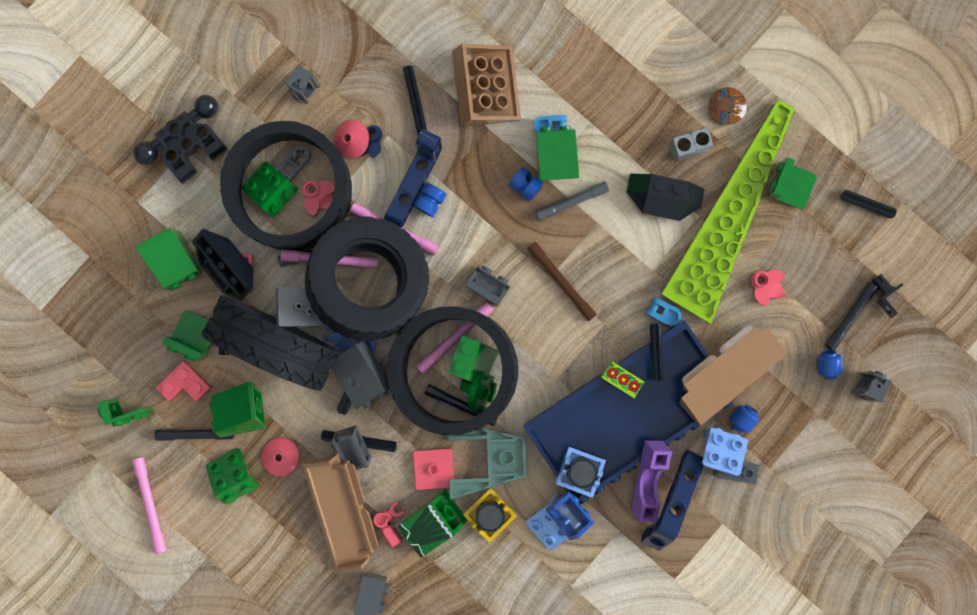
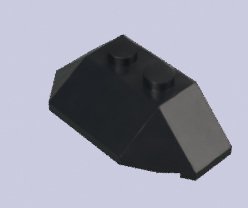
M630 173L626 193L642 214L681 221L701 208L705 189L689 181L655 174Z
M202 229L192 241L200 266L224 295L239 301L244 300L253 290V267L229 238Z

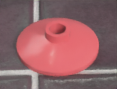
M348 120L342 123L335 133V147L346 158L361 156L369 144L367 128L356 120Z
M287 438L272 439L264 446L261 453V461L264 468L275 476L290 474L296 469L300 460V453L296 444ZM277 454H280L282 456L281 461H278L276 459Z

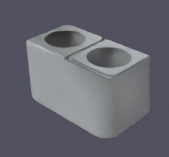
M708 127L674 137L669 142L672 157L676 161L706 153L714 146ZM700 132L705 133L708 141L704 146L696 142V136ZM681 138H687L691 142V147L688 151L679 150L677 143Z

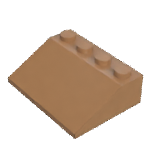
M461 44L452 50L461 126L520 121L521 115L512 46Z

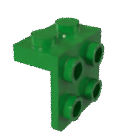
M787 157L785 160L780 161L776 167L775 172L777 174L769 185L768 189L770 192L768 197L801 210L806 207L817 176L814 173L794 166L795 160Z
M267 161L260 165L241 188L242 191L273 218L298 191L296 186Z
M184 311L172 336L165 337L162 344L168 346L167 350L178 354L179 351L185 354L184 358L190 361L204 360L211 343L203 338L201 333L208 320L190 311Z
M119 399L98 402L99 407L97 409L100 418H103L104 424H112L113 427L131 423V420L148 417V412L154 411L153 407H148L123 414Z
M238 448L206 465L214 496L225 505L233 503L237 498L249 494L259 487L258 481L249 474L242 451Z

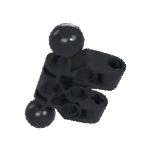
M210 95L199 96L195 100L192 111L189 113L184 111L175 119L168 121L161 130L155 133L156 138L154 140L137 143L133 150L135 160L139 164L150 165L156 161L158 151L163 148L162 161L182 184L198 173L189 161V155L195 154L199 148H202L213 161L228 150L208 124L195 123L201 118L209 119L216 115L218 112L217 100ZM175 126L180 127L177 134L172 133V129ZM202 129H206V136L200 138L199 132ZM187 141L192 142L189 149L184 148V144ZM176 152V159L170 161L169 155Z

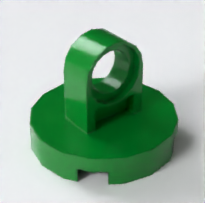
M482 373L473 382L465 379L461 380L459 390L468 393L467 400L471 409L481 412L486 409L484 406L488 402L492 403L497 389V383L493 380L495 379L494 376Z

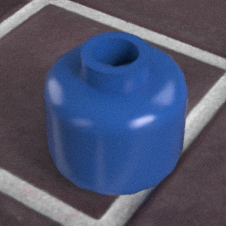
M825 350L817 356V372L819 375L824 376L827 380H833L842 374L843 358L837 351Z
M748 404L739 405L730 416V421L733 423L731 427L738 433L742 431L746 433L751 432L759 421L758 411Z

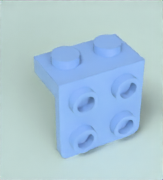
M710 428L704 432L703 440L707 442L702 464L727 474L740 475L748 439L742 438L738 434L724 432L719 428Z
M559 493L554 495L545 507L526 521V525L548 550H553L568 539L545 510L561 496ZM563 503L558 509L570 520V524L576 529L580 523Z

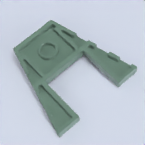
M484 428L462 435H448V441L487 440L488 478L449 479L450 499L527 477L525 437Z

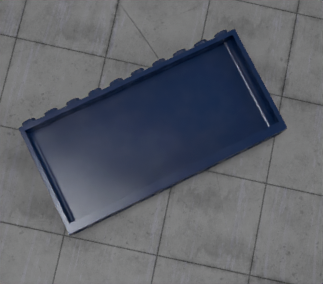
M685 320L661 334L664 377L662 381H653L651 345L648 342L616 363L644 381L635 398L601 378L603 374L601 373L523 425L556 477L568 447L604 459L606 462L602 470L603 476L600 478V484L595 490V494H598L605 489L604 485L609 482L611 484L615 483L621 478V474L626 471L629 473L637 468L636 464L641 462L645 440L663 441L669 447L668 443L674 439L675 441L682 439L685 436V432L689 429L693 431L700 427L679 402L687 393L683 389L682 378L708 358L709 355ZM733 400L729 404H727L723 409H727L728 407L733 405ZM563 487L566 493L570 492L577 497L580 505L589 499L584 494Z

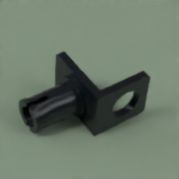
M880 274L872 280V283L883 294L877 303L890 318H893L898 313L886 298L900 289L903 283L896 288L895 286L892 287L883 274Z

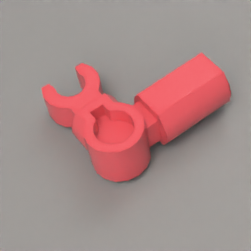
M394 502L389 510L385 509L374 517V524L382 528L381 533L390 548L402 541L393 525L388 524L393 520L392 517H400L404 513L403 510L399 513L394 511V507L399 504L398 502Z

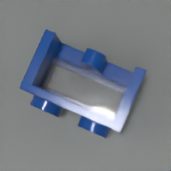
M570 492L560 496L551 506L545 509L569 540L578 539L594 524L590 513L580 506L577 497Z

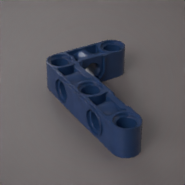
M425 129L421 130L416 140L417 153L384 217L385 220L395 223L400 228L404 226L413 208V203L419 196L443 147L441 137ZM420 162H424L427 164V167L424 170H418L417 165ZM402 196L410 197L407 204L400 203Z
M689 449L685 451L661 514L657 521L649 525L644 531L641 538L642 543L660 551L676 539L704 466L702 464V456ZM684 475L689 478V481L685 479ZM671 508H673L676 511L677 515H674L672 513Z

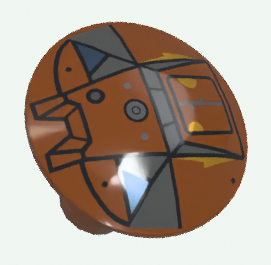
M720 88L710 98L709 111L715 122L725 125L735 124L746 113V99L735 88Z

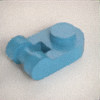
M552 115L538 117L534 121L533 130L535 133L540 131V127H551V130H559V126H565L567 116ZM552 123H558V128L553 129Z
M653 297L650 309L647 308L645 314L668 326L679 324L682 318L680 310L659 298ZM659 307L664 309L661 315L657 313Z

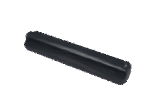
M843 190L840 197L843 201L888 218H894L897 213V209L849 190Z
M659 323L650 324L653 381H662L664 377L661 325Z

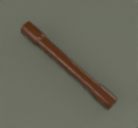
M535 241L527 248L528 251L541 263L589 322L597 315L595 311L576 292Z

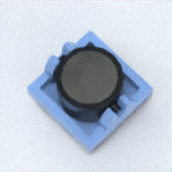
M568 447L555 484L593 498L595 490L600 484L599 480L603 476L602 470L606 460Z

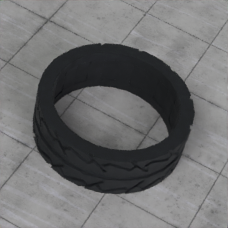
M296 121L265 123L244 134L235 142L227 154L228 156L225 158L220 177V192L223 206L229 218L231 217V221L238 229L253 240L277 250H303L314 247L322 234H325L333 225L336 226L337 223L344 221L352 200V181L349 168L340 152L330 140L311 126ZM282 141H300L319 148L328 156L335 177L333 199L325 215L315 225L305 231L291 235L266 233L258 228L249 218L243 205L241 194L242 180L252 159L263 149Z
M220 295L212 311L213 316L209 317L201 333V336L213 345L255 367L292 383L321 391L330 374L329 370L333 368L340 354L339 350L297 327L277 326L276 317Z
M458 306L438 307L423 312L410 320L397 335L388 357L387 381L393 400L399 410L415 425L428 432L440 435H462L484 427L494 421L507 408L515 393L518 381V359L508 335L493 319L480 312ZM448 320H465L479 326L496 344L501 357L502 380L496 397L481 414L466 421H449L430 414L413 396L408 383V358L417 339L427 329Z

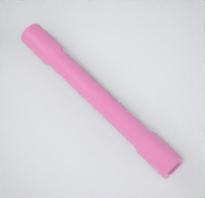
M354 203L350 209L351 214L360 218L367 216L384 219L357 203ZM406 230L420 245V249L435 256L439 245Z
M281 249V261L308 262L311 253ZM345 256L337 265L377 269L378 257Z
M485 302L476 311L487 316L494 309ZM465 321L432 353L428 354L416 365L419 371L424 374L475 324Z
M144 457L133 459L132 463L151 531L154 552L158 554L167 551L160 529Z

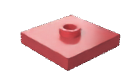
M452 448L413 451L416 490L449 488V479H454Z

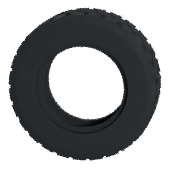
M354 217L341 221L336 226L333 225L318 239L306 266L304 279L306 295L315 315L317 314L324 325L327 324L329 326V329L340 333L344 337L354 338V340L372 341L397 333L418 313L429 289V268L427 261H425L426 257L419 247L420 245L406 230L401 229L400 226L393 222H388L378 217ZM356 251H370L379 254L391 264L396 273L398 286L395 297L387 304L379 307H363L351 302L342 294L337 285L335 276L337 263L346 255Z

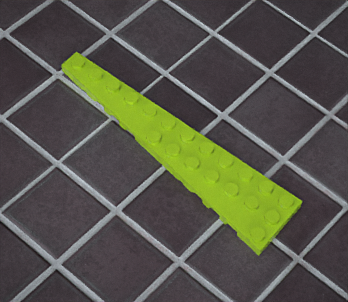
M779 99L774 104L661 293L665 298L708 324H711L720 298L727 285V280L732 272L734 262L739 254L741 244L745 239L762 195V190L767 182L769 172L775 162L776 154L782 144L783 136L787 131L795 110Z

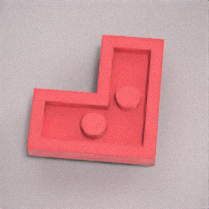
M182 361L156 389L169 402L183 389L197 402L211 387L186 361Z

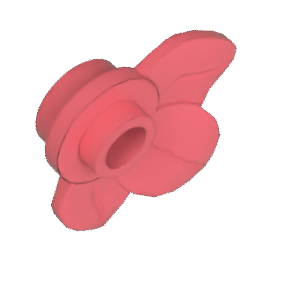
M310 180L303 185L304 207L309 214L315 216L319 208L328 210L333 199L331 193L335 190L333 183L326 180L321 182ZM311 187H315L316 191L314 193L309 192Z
M772 269L768 272L757 271L752 275L751 284L755 288L754 296L761 305L767 306L770 298L778 299L785 297L784 289L779 283L784 279L785 274L779 270ZM758 277L763 278L762 284L758 283Z

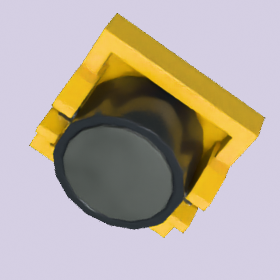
M489 488L463 513V516L470 522L472 527L489 543L518 516L492 488Z

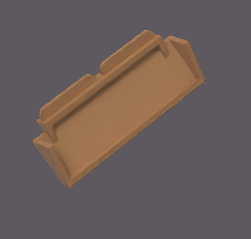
M746 326L720 347L719 357L710 355L682 378L683 389L687 393L681 398L679 404L700 427L787 356L769 328L761 333L757 326L755 328Z
M339 454L305 462L302 466L335 571L362 569L371 560L369 554H372L379 544L369 512L363 507L365 498L355 466L349 460L341 462Z

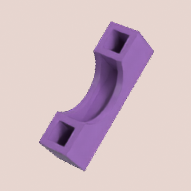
M645 440L631 506V512L639 522H655L659 516L661 504L658 497V480L661 472L664 469H669L672 451L663 441Z

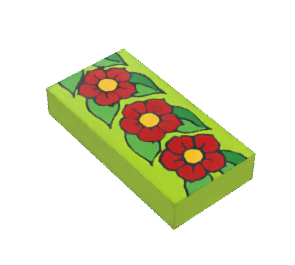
M610 361L601 378L633 398L636 397L644 384V381Z

